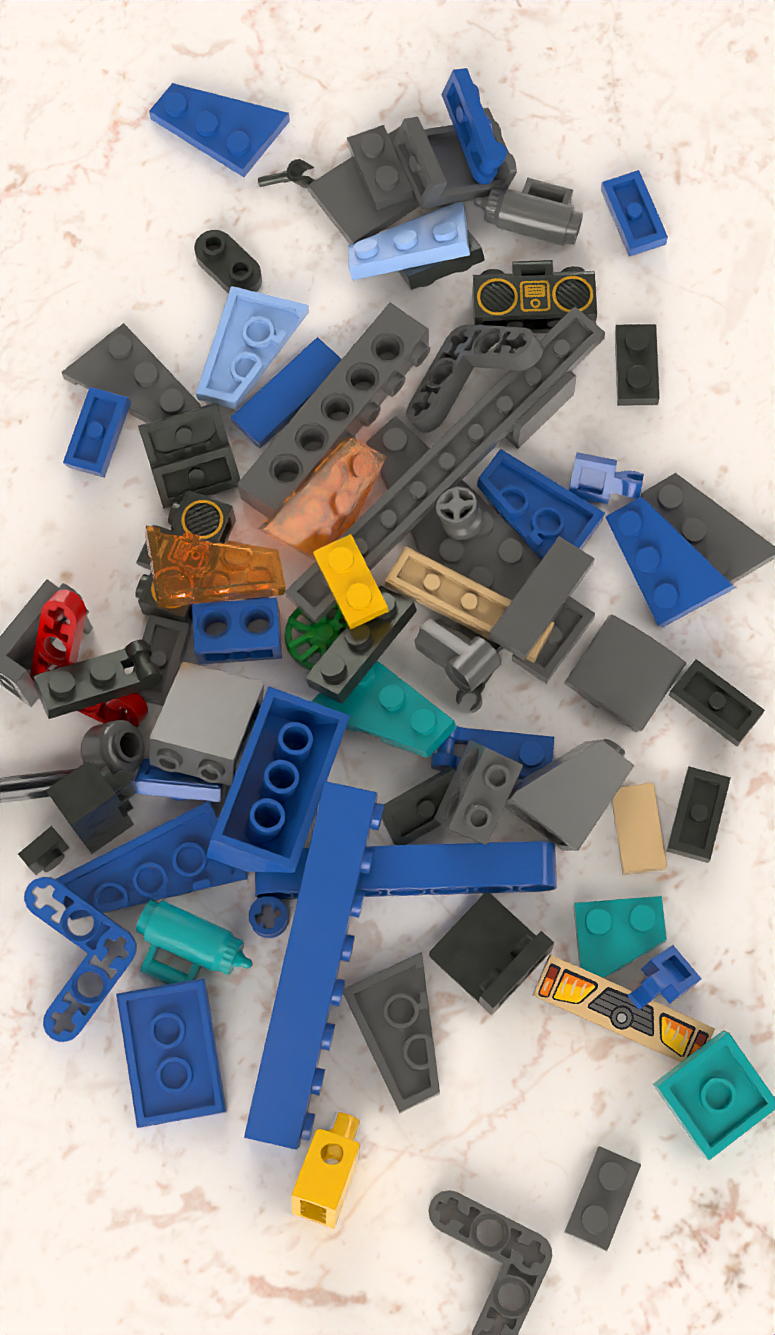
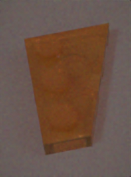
M346 437L313 471V476L297 492H293L284 501L285 505L272 518H268L258 529L315 560L313 551L337 541L355 523L386 456L354 437Z

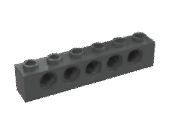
M390 302L237 483L241 499L279 527L287 517L290 519L294 518L305 503L304 497L313 486L318 488L326 480L331 470L329 466L338 456L344 457L351 450L356 440L355 435L363 425L369 427L376 420L381 410L380 405L388 395L394 397L400 391L406 380L405 375L413 365L419 367L427 358L430 352L429 329ZM385 352H392L397 355L392 360H383L379 356ZM359 382H369L373 385L368 390L354 388ZM337 411L348 414L345 419L340 421L329 418L332 413ZM312 441L323 444L316 451H307L303 448ZM284 472H294L298 475L290 482H282L277 479Z

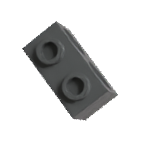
M470 740L434 819L450 830L487 845L523 764Z

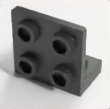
M485 892L430 950L429 957L489 1014L493 1015L552 952L554 942L542 931L535 935L492 894Z

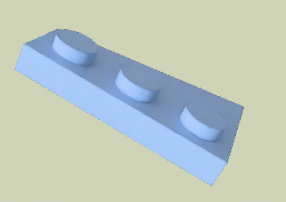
M464 202L450 204L348 245V268L352 281L470 255Z
M231 286L196 391L197 400L212 404L217 402L220 406L237 409L308 315L309 306Z

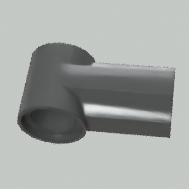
M429 618L423 623L414 640L416 650L441 666L453 684L465 693H471L501 665L498 653L486 640L480 637L470 640L440 618L436 620Z

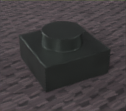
M50 826L20 851L18 855L30 870L37 875L42 870L49 872L58 866L65 858L63 853L70 847L57 831Z

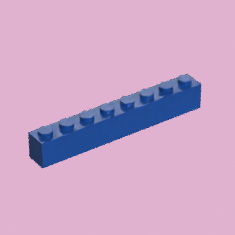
M324 781L244 1138L295 1150L300 1147L301 1139L310 1141L316 1115L308 1112L311 1094L320 1096L325 1075V1069L318 1067L321 1050L330 1051L335 1030V1024L328 1023L331 1005L340 1006L345 980L338 978L341 961L350 962L355 936L347 934L351 916L360 917L365 892L357 890L361 873L369 874L375 848L367 847L371 829L379 831L384 810V804L377 803V792Z

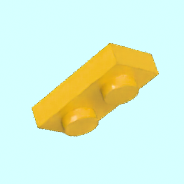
M351 534L313 551L314 558L350 630L389 612L388 606Z

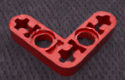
M66 589L57 591L42 607L30 670V677L33 681L35 675L50 671L49 668L52 665L56 666L54 669L77 663L86 619V606L84 601L72 591ZM63 615L66 616L68 619L64 623H61L60 621L63 619ZM50 637H56L61 640L65 645L66 651H60L55 648L51 643ZM137 693L110 700L108 704L104 702L78 710V712L101 723L123 720L130 722L137 728L148 715L146 701Z

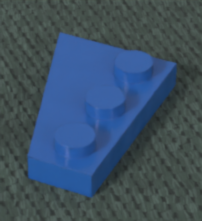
M175 83L168 87L149 110L151 120L242 177L249 173L290 122L288 112Z
M502 449L498 451L478 477L477 487L541 560L559 536L582 550L603 521L605 512Z
M643 497L637 498L605 517L658 626L663 628L736 588Z

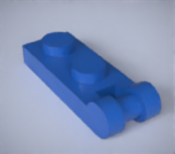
M468 68L453 69L441 95L473 178L478 183L490 184L498 173V167L506 159L507 149L494 138L491 120L485 115L480 102L479 89L477 85L473 84Z
M457 726L450 736L437 748V753L432 754L431 768L443 771L448 767H452L456 771L462 757L454 755L455 744L468 745L469 741L472 740L523 764L517 779H524L553 761L555 737Z

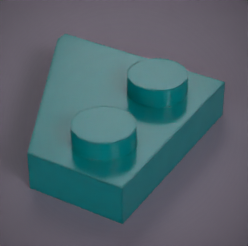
M662 896L578 902L573 905L579 967L602 978L609 976L617 970H621L638 957L652 951L667 940Z

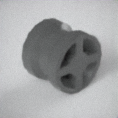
M454 487L441 494L437 500L436 511L445 533L455 540H466L478 534L483 527L484 519L475 494L464 487ZM465 512L466 515L461 518V514Z

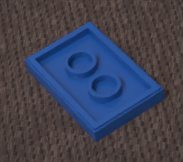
M202 978L117 993L116 997L137 1128L227 1112L206 979Z

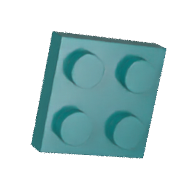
M725 1030L721 1031L653 1083L662 1099L707 1160H711L775 1110V1097L731 1034Z

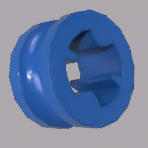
M263 896L251 905L249 922L253 931L259 936L275 938L286 930L289 923V914L281 900L273 896ZM272 907L274 913L277 910L281 912V917L274 919L275 926L272 928H266L264 922L260 925L257 923V918L263 916V908Z

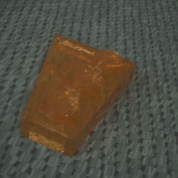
M146 526L145 539L158 608L284 595L286 584L277 549L233 541L220 544L199 540L200 535L184 533L182 537L160 533L161 528Z

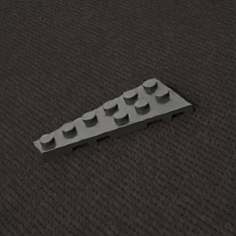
M397 416L392 418L366 442L367 450L387 490L430 449ZM461 480L455 487H464L471 490L475 494L484 521L479 533L466 540L450 538L443 529L435 506L410 531L416 542V547L420 554L512 601L542 560L514 528L466 482ZM465 512L461 514V518L466 515ZM456 623L459 632L470 640L480 637L486 640L497 653L503 649L497 643Z

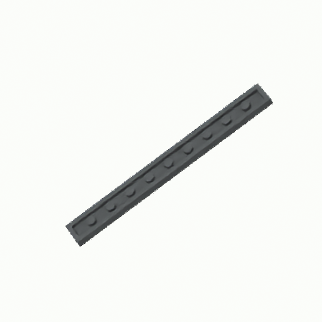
M576 306L571 309L540 340L544 346L542 357L535 365L522 371L509 370L339 539L351 534L369 570H372L436 506L441 494L448 489L454 488L513 430L514 424L568 371H573L605 339V331ZM316 561L285 591L286 597L315 624L337 604Z

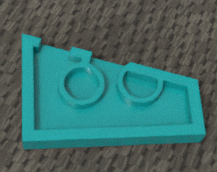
M376 661L342 704L322 693H319L311 701L350 715L346 726L347 730L355 733L358 730L380 738L383 743L429 758L457 728L455 721L379 661Z

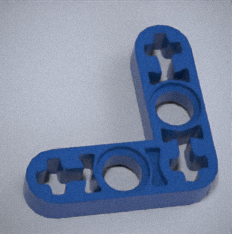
M40 877L33 880L24 892L26 907L32 914L88 953L43 1017V1027L46 1034L55 1041L67 1042L74 1039L83 1030L133 961L137 953V943L129 931L60 881L52 877ZM51 885L55 889L52 897L61 904L65 903L67 896L74 901L63 912L59 923L52 918L58 912L57 909L48 904L39 908L35 904L38 900L37 895L34 894L37 887L45 889ZM76 910H85L92 915L94 920L93 928L86 935L74 934L69 928L68 919ZM121 936L127 941L124 948L129 953L125 959L122 956H117L109 965V968L117 970L116 974L111 978L103 967L92 964L90 961L96 955L102 962L109 952L108 946L105 945L106 940L109 938L116 941ZM94 972L102 978L103 989L98 996L86 997L80 993L78 980L83 973ZM70 992L77 1002L90 1006L87 1014H84L79 1007L71 1018V1022L76 1025L74 1030L71 1031L65 1028L60 1033L54 1029L57 1021L52 1016L55 1011L63 1014L69 1008L72 1002L65 1000L64 997Z

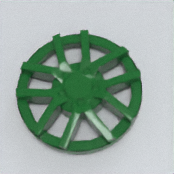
M338 604L333 607V609L338 610L333 620L324 616L317 624L298 607L289 616L285 627V645L292 659L304 669L311 671L316 664L308 660L317 653H320V657H322L348 626L347 623H339L342 613ZM302 614L311 624L307 626L296 619ZM292 627L303 634L293 641ZM308 643L311 648L302 655H299L296 648Z

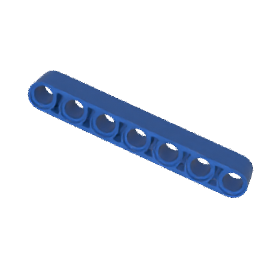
M545 841L492 842L487 843V845L482 843L367 846L375 848L369 874L361 873L357 890L365 892L364 897L551 891L557 888L555 844ZM303 848L294 873L255 872V897L273 896L279 900L298 899L309 848Z

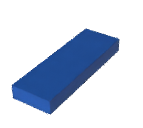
M317 337L231 416L232 423L261 449L290 422L342 359Z

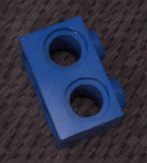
M251 594L246 596L244 600L228 601L223 597H209L204 599L202 603L192 604L194 653L199 665L282 659L280 610L277 598H269L265 594ZM263 619L269 622L268 627L262 632L254 633L248 630L249 624L254 620ZM221 622L227 625L226 630L220 635L212 636L206 633L207 628L212 623Z

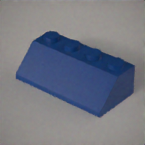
M268 686L210 840L206 857L246 872L294 873L320 802L324 781H327L350 715Z

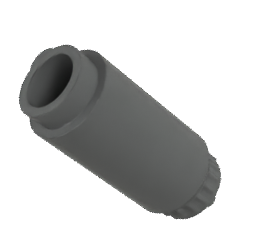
M529 177L522 192L511 189H492L490 196L484 198L476 197L474 199V205L481 207L485 212L484 220L495 224L497 228L564 246L565 243L575 245L583 219V213L574 211L575 207L570 206L573 189Z

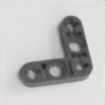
M468 324L455 328L445 339L406 410L408 420L423 433L437 429L446 419L474 367L515 371L527 370L542 357L544 351L543 344L527 328ZM498 343L495 348L488 352L494 344ZM450 374V376L443 383H441L442 380Z
M448 1190L438 1193L431 1200L428 1209L429 1219L433 1226L440 1232L503 1263L472 1330V1335H479L481 1330L490 1332L496 1321L494 1318H487L491 1307L503 1317L516 1319L512 1330L504 1324L499 1335H518L551 1264V1245L541 1234L458 1192ZM450 1199L456 1200L458 1202L456 1210L469 1217L470 1208L480 1212L471 1223L469 1237L459 1233L464 1227V1224L453 1219L449 1221L448 1225L440 1222L441 1213L436 1210L439 1202L446 1205ZM492 1219L502 1226L503 1238L496 1246L488 1247L478 1240L476 1231L482 1221ZM511 1229L521 1233L515 1240L516 1242L524 1246H529L532 1241L540 1244L538 1252L544 1256L542 1263L533 1262L529 1268L522 1264L524 1256L511 1249L510 1258L500 1254L509 1243ZM506 1283L518 1284L525 1293L524 1304L516 1311L506 1310L499 1303V1290Z

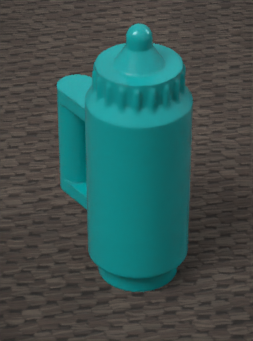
M150 900L144 907L137 922L136 932L144 935V941L151 943L140 972L167 985L196 980L201 967L212 972L219 971L230 975L234 968L243 967L249 969L253 965L252 960L243 953L244 942L234 937L231 931L164 900L160 901V903ZM162 948L192 962L189 973L186 974L155 960L159 949Z

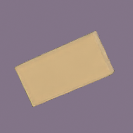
M654 783L620 787L611 803L622 875L666 870L667 862Z

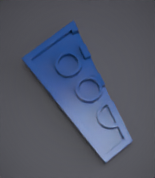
M207 801L56 878V880L60 881L101 912L107 913L145 904L150 900L158 901L247 880L248 877L244 870L206 857L210 840L218 822L212 806ZM67 896L63 904L65 909L72 905L74 901ZM76 910L70 915V919L77 920L92 915L85 910Z

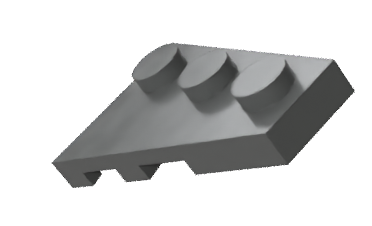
M124 323L61 372L63 378L74 385L79 384L87 389L93 387L128 397L131 401L128 410L130 415L145 423L202 407Z
M677 473L672 474L641 493L640 497L646 499L732 584L775 559V546Z
M422 952L343 990V995L399 1114L440 1095Z

